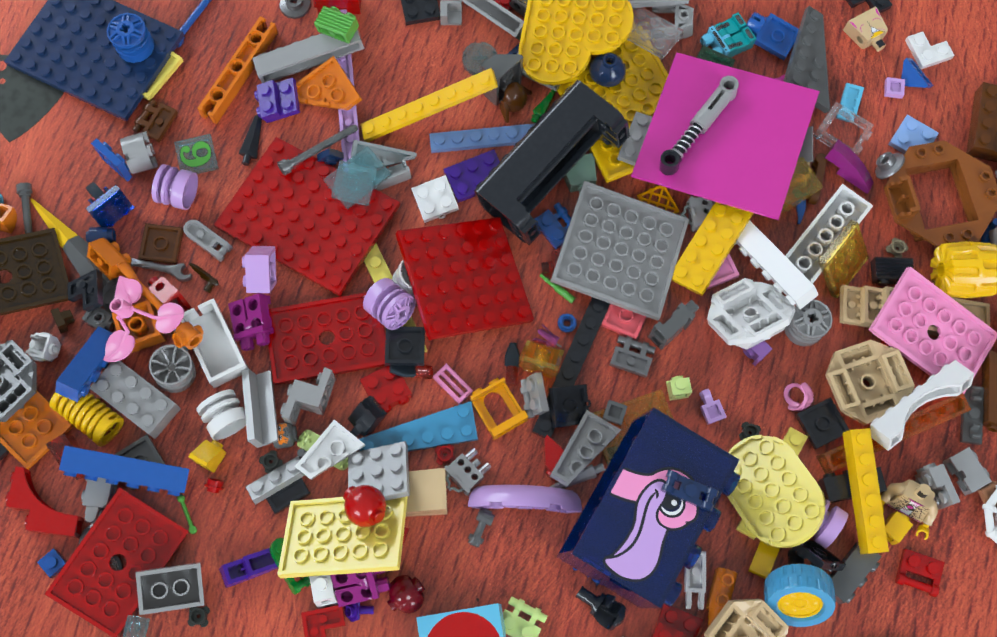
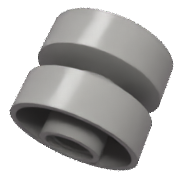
M174 344L164 345L158 348L150 358V373L157 385L164 391L170 393L182 392L194 382L196 368L191 356L183 347L178 348Z

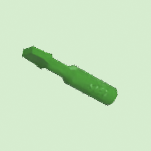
M540 274V277L572 304L575 301L576 297L571 295L562 286L550 282L549 278Z

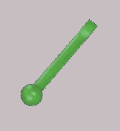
M180 495L177 497V501L181 503L190 527L189 533L196 534L197 527L193 525L184 502L185 496Z

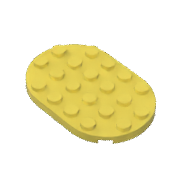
M763 435L747 437L730 449L723 461L721 483L725 494L749 530L762 542L779 548L798 546L813 537L824 520L825 498L820 486L794 450L777 437Z

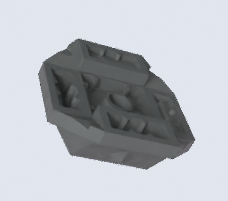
M13 340L0 344V422H6L19 409L24 408V404L36 394L37 364Z

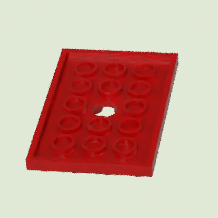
M367 292L269 309V315L272 320L271 327L274 328V333L269 335L270 344H268L274 385L291 383L295 379L302 381L317 378L324 368L331 369L333 374L336 375L385 366L386 336L384 325L363 308V301ZM325 331H330L335 336L334 341L329 345L320 342V336Z
M119 487L47 589L45 595L111 637H118L139 606L136 572L165 567L189 531ZM116 554H122L127 561L126 566L119 571L112 569L110 565L111 558Z

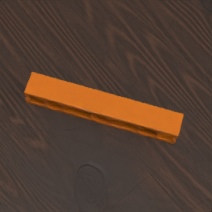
M261 16L257 19L197 109L201 117L207 119L209 115L211 121L217 125L254 70L253 57L265 53L278 34L275 23L270 22V26L267 29L266 19Z

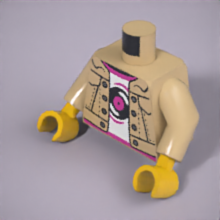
M907 480L903 483H891L887 487V491L881 494L883 513L884 504L886 503V505L917 522H923L922 525L917 527L916 536H918L919 532H925L924 540H926L929 536V526H932L938 514L937 502L934 500L935 492L931 490L929 485L919 484L913 480Z

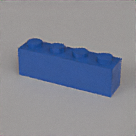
M99 326L56 380V393L75 402H78L82 396L85 397L88 394L92 382L95 383L99 379L101 370L103 368L106 369L110 363L103 359L106 343L112 332Z

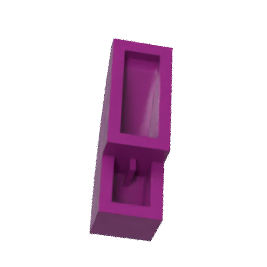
M838 139L830 148L825 159L839 167L836 174L868 194L874 183L869 171L860 158Z

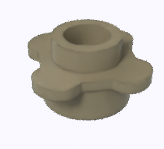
M893 238L891 240L892 243L886 247V252L893 254L896 258H902V254L908 250V246L903 240Z

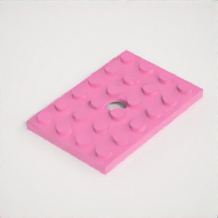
M912 267L905 269L869 328L870 332L890 347L899 349L902 356L929 376L936 375L945 364H950L957 360L972 371L975 377L997 339V332ZM930 325L937 327L939 336L935 340L928 336L927 330ZM966 390L957 397H963Z

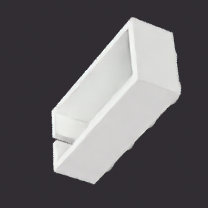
M213 298L198 305L199 310L203 314L202 316H199L197 311L192 308L185 312L181 323L190 322L193 326L200 325L204 332L203 339L193 349L209 383L213 388H216L241 376V370L247 369L248 366L218 304Z

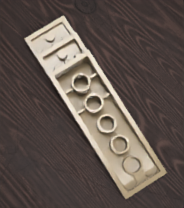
M842 285L840 287V323L870 328L894 287L877 288L863 286L860 288ZM951 297L990 327L989 303ZM930 325L927 330L928 335L939 336L937 327Z

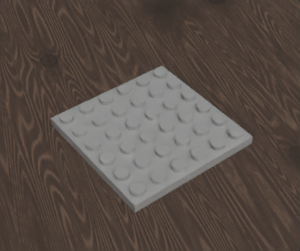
M584 181L550 282L658 321L662 314L689 219Z

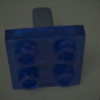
M94 182L86 187L92 198L88 200L90 205L85 209L100 227H112L118 220L134 209V206L116 184L110 189L104 187L102 190Z

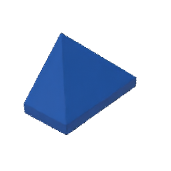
M912 58L904 60L901 79H905V86L922 88L934 86Z

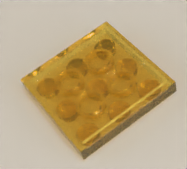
M850 220L842 229L839 236L832 241L830 247L821 255L818 261L830 295L835 298L840 296V287L848 285L869 258L859 224L854 220Z

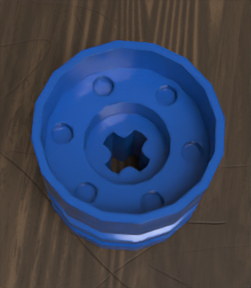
M123 13L114 17L108 24L107 37L123 60L137 63L147 59L152 54L155 46L154 39L141 17L133 13Z

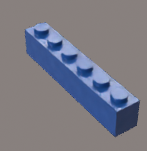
M64 446L59 470L64 471L63 475L76 477L77 474L85 475L84 479L97 481L99 477L106 479L105 483L118 485V482L121 481L127 483L126 487L139 489V485L148 486V491L159 492L160 489L168 490L167 494L180 496V493H185L190 472L188 468L71 446Z

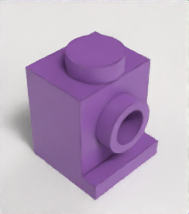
M765 341L747 350L742 348L744 354L754 360L752 363L754 366L772 350Z

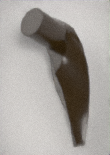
M189 263L192 269L202 279L207 281L203 289L204 291L210 293L214 285H219L218 281L205 270L193 263Z

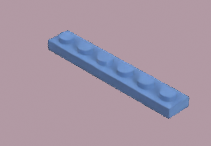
M536 123L430 133L431 153L515 145Z

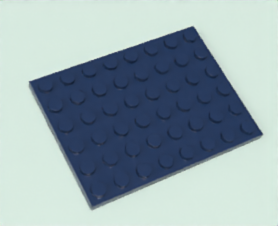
M47 0L4 62L6 65L127 122L143 99L144 92L147 93L171 57V52L175 51L185 35L176 28L114 0ZM119 14H136L145 23L154 39L155 45L152 54L147 59L137 63L126 62L119 56L107 37V27L109 22Z

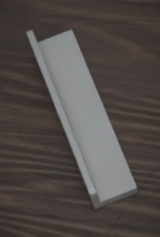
M249 368L241 370L247 441L257 448L277 442L279 438L272 372L266 371L256 375Z

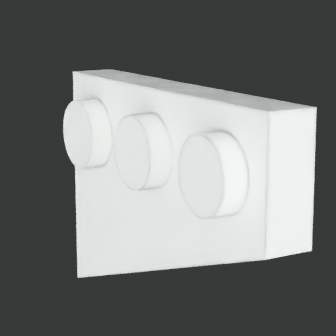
M333 420L295 467L312 480L366 445L337 421Z

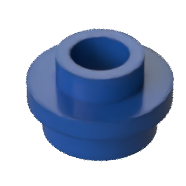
M563 314L559 317L557 325L562 332L569 333L576 328L577 321L573 315ZM568 321L570 326H565L563 323Z

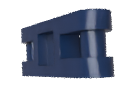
M668 470L666 483L661 488L662 492L712 512L714 507L712 503L714 498H717L718 490L686 478L675 471ZM675 481L680 483L678 489L673 487ZM701 493L706 494L704 501L699 499Z

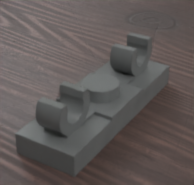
M970 386L961 399L960 442L982 444L984 387Z

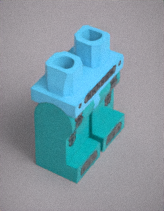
M739 12L733 14L730 19L709 27L707 33L701 37L700 43L704 48L709 45L713 48L709 51V57L712 61L720 59L723 62L727 58H731L753 47L757 38L750 28L746 27L747 24Z

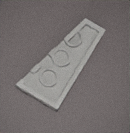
M587 410L550 477L568 486L619 434L621 429Z

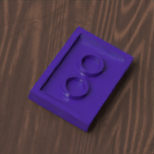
M494 149L443 169L457 203L475 197L474 190L476 186L500 163Z

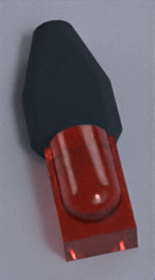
M509 343L505 354L506 385L517 386L518 367L520 366V353L517 343Z
M428 365L390 366L389 370L390 373L402 377L432 379L433 368Z

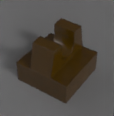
M58 308L50 310L60 334L67 332V325L75 322L71 310L60 312Z

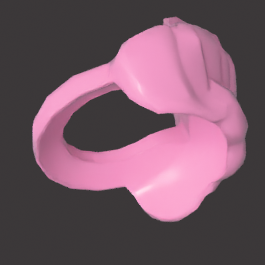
M803 382L801 385L791 383L784 390V398L789 404L788 410L800 412L806 410L813 403L814 394L807 383ZM797 387L804 393V400L801 404L790 398L789 391L791 388Z

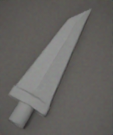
M603 463L594 467L591 464L568 486L557 482L550 487L565 489L597 477L596 474L605 471Z

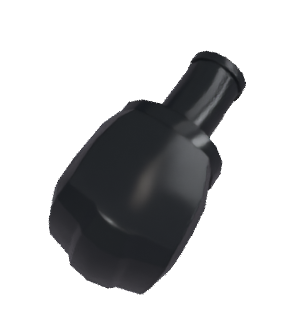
M582 586L575 596L591 607L590 614L595 617L599 624L610 631L621 625L626 617L627 609L625 605L615 601L616 597L613 595L602 593L601 596H596Z

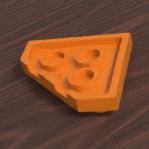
M334 56L296 83L298 100L301 104L349 110L362 101L359 93Z

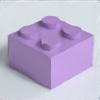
M252 246L245 256L242 257V267L245 268L246 273L243 276V286L246 287V293H270L277 284L275 246Z

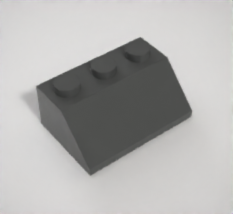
M494 54L490 59H485L481 64V72L490 68L494 70L498 87L483 93V95L495 106L503 100L505 89L510 83L518 82L521 84L523 56L520 54Z

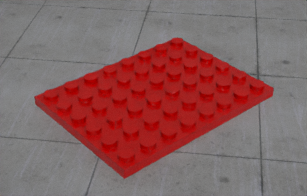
M275 137L214 223V226L249 247L275 246L276 261L341 296L400 207V202L352 176H348V174L333 166L325 164V162L317 161V158L314 156L293 166L294 169L284 176L277 162L283 159L290 160L304 151Z

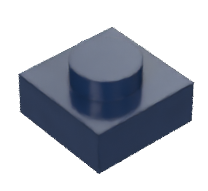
M332 148L317 154V161L325 162V164L331 166L344 159L343 152Z

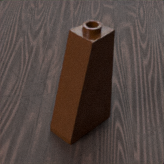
M991 350L982 363V387H984L983 426H986L989 431L997 433V353Z

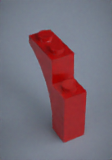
M16 466L15 471L12 472L10 477L11 487L10 491L6 494L5 501L7 503L6 507L29 511L25 518V530L33 533L80 539L85 518L60 513L48 506L41 499L33 485L31 471L24 467Z

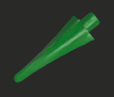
M551 90L533 109L534 114L531 119L533 123H537L540 117L547 112L557 91Z

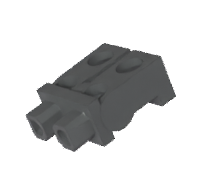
M690 300L686 305L683 303L679 304L665 324L659 321L654 325L648 338L660 350H663L681 333L682 329L686 330L690 326L699 306L693 300Z

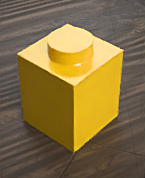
M896 511L891 513L884 521L887 541L892 545L900 543L913 526L905 514Z

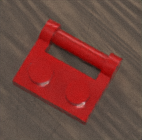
M903 549L895 583L899 585L905 584L928 592L930 596L937 597L945 562L909 549ZM906 571L931 580V584L929 585L907 577Z

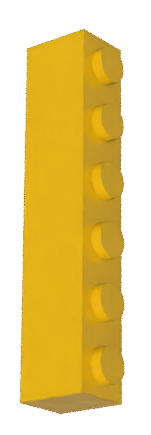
M870 428L848 430L842 434L860 554L889 552Z

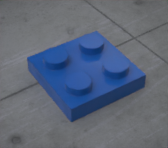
M96 138L91 143L102 160L128 182L132 178L124 158L118 153L115 154L105 141L101 143Z

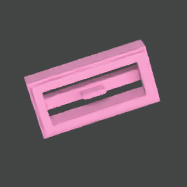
M447 363L432 376L459 405L473 392ZM445 370L466 390L465 393L444 373ZM440 375L461 395L460 398L439 378Z

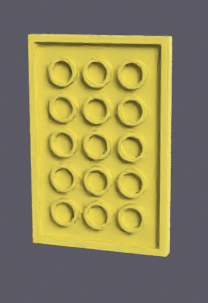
M408 496L387 500L383 520L370 527L357 526L347 518L343 497L290 501L277 575L280 578L400 570Z

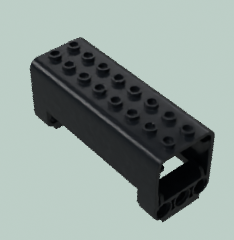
M576 80L553 103L552 107L540 117L539 121L527 131V134L515 144L514 148L502 158L501 162L489 172L488 176L476 186L474 192L480 205L494 218L500 217L504 227L530 246L541 234V228L538 226L539 222L530 213L598 139L606 145L616 146L619 149L630 137L628 121L624 119L623 115L615 107L580 80Z

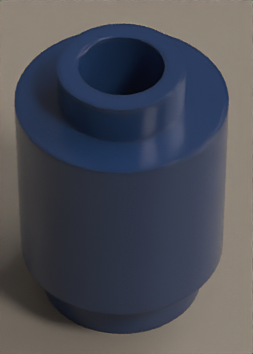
M109 226L90 227L89 231H86V241L92 242L100 238H106L110 243L116 242V231Z

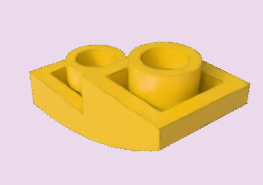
M760 541L748 571L766 579L772 570L780 548Z

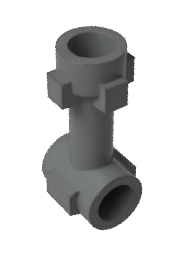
M480 508L475 519L479 523L474 534L470 533L468 537L470 545L478 548L480 544L482 545L484 539L481 536L486 524L491 526L495 517L492 511Z

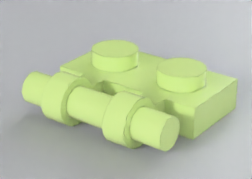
M511 596L508 604L515 607L513 613L506 609L503 612L506 634L511 637H538L541 628L534 624L536 620L545 623L548 615L542 613L541 609L537 607L533 608L525 604V601L521 598L518 600ZM520 611L531 616L529 622L518 616Z

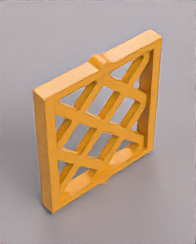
M659 185L637 195L639 201L643 200L648 202L647 204H655L656 207H665L666 211L667 208L674 210L672 212L674 214L679 213L678 207L664 186ZM659 188L661 189L660 194L654 192ZM650 194L649 199L643 198L642 196ZM652 195L659 197L658 202L651 200ZM661 198L667 199L666 205L660 203Z

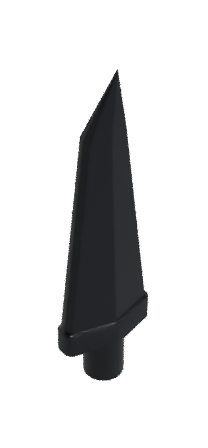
M258 114L254 116L239 150V154L244 156L242 164L245 166H249L251 158L257 159L262 125V118Z

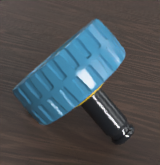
M792 548L788 551V565L775 569L765 579L764 602L788 626L808 627L820 624L832 616L836 607L833 581L824 570L805 564L804 558L798 556L795 553L796 550Z

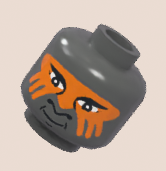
M287 422L277 423L279 440L273 443L276 449L293 447L295 442L298 441L296 426Z

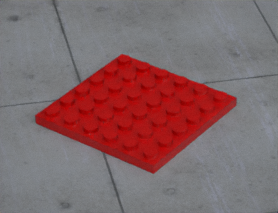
M500 217L398 230L395 235L428 340L530 323L534 320Z

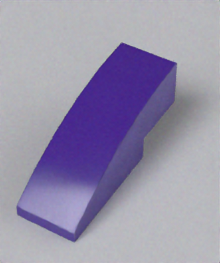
M270 548L222 565L219 571L225 588L277 569L278 567L270 554Z

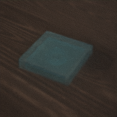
M340 161L331 197L369 206L377 168Z

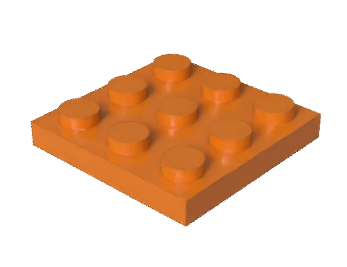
M37 390L36 394L24 404V408L19 409L6 422H0V443L28 470L49 451L46 444L54 446L74 427L64 417L50 408V402Z

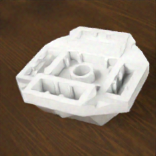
M744 278L712 295L707 321L709 326L728 345H736L747 350L770 339L790 325L795 313V305L791 306L782 293L780 294L773 285L753 282L751 279Z

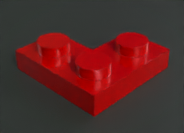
M339 605L301 613L304 637H327V629L346 626L343 606L339 607Z

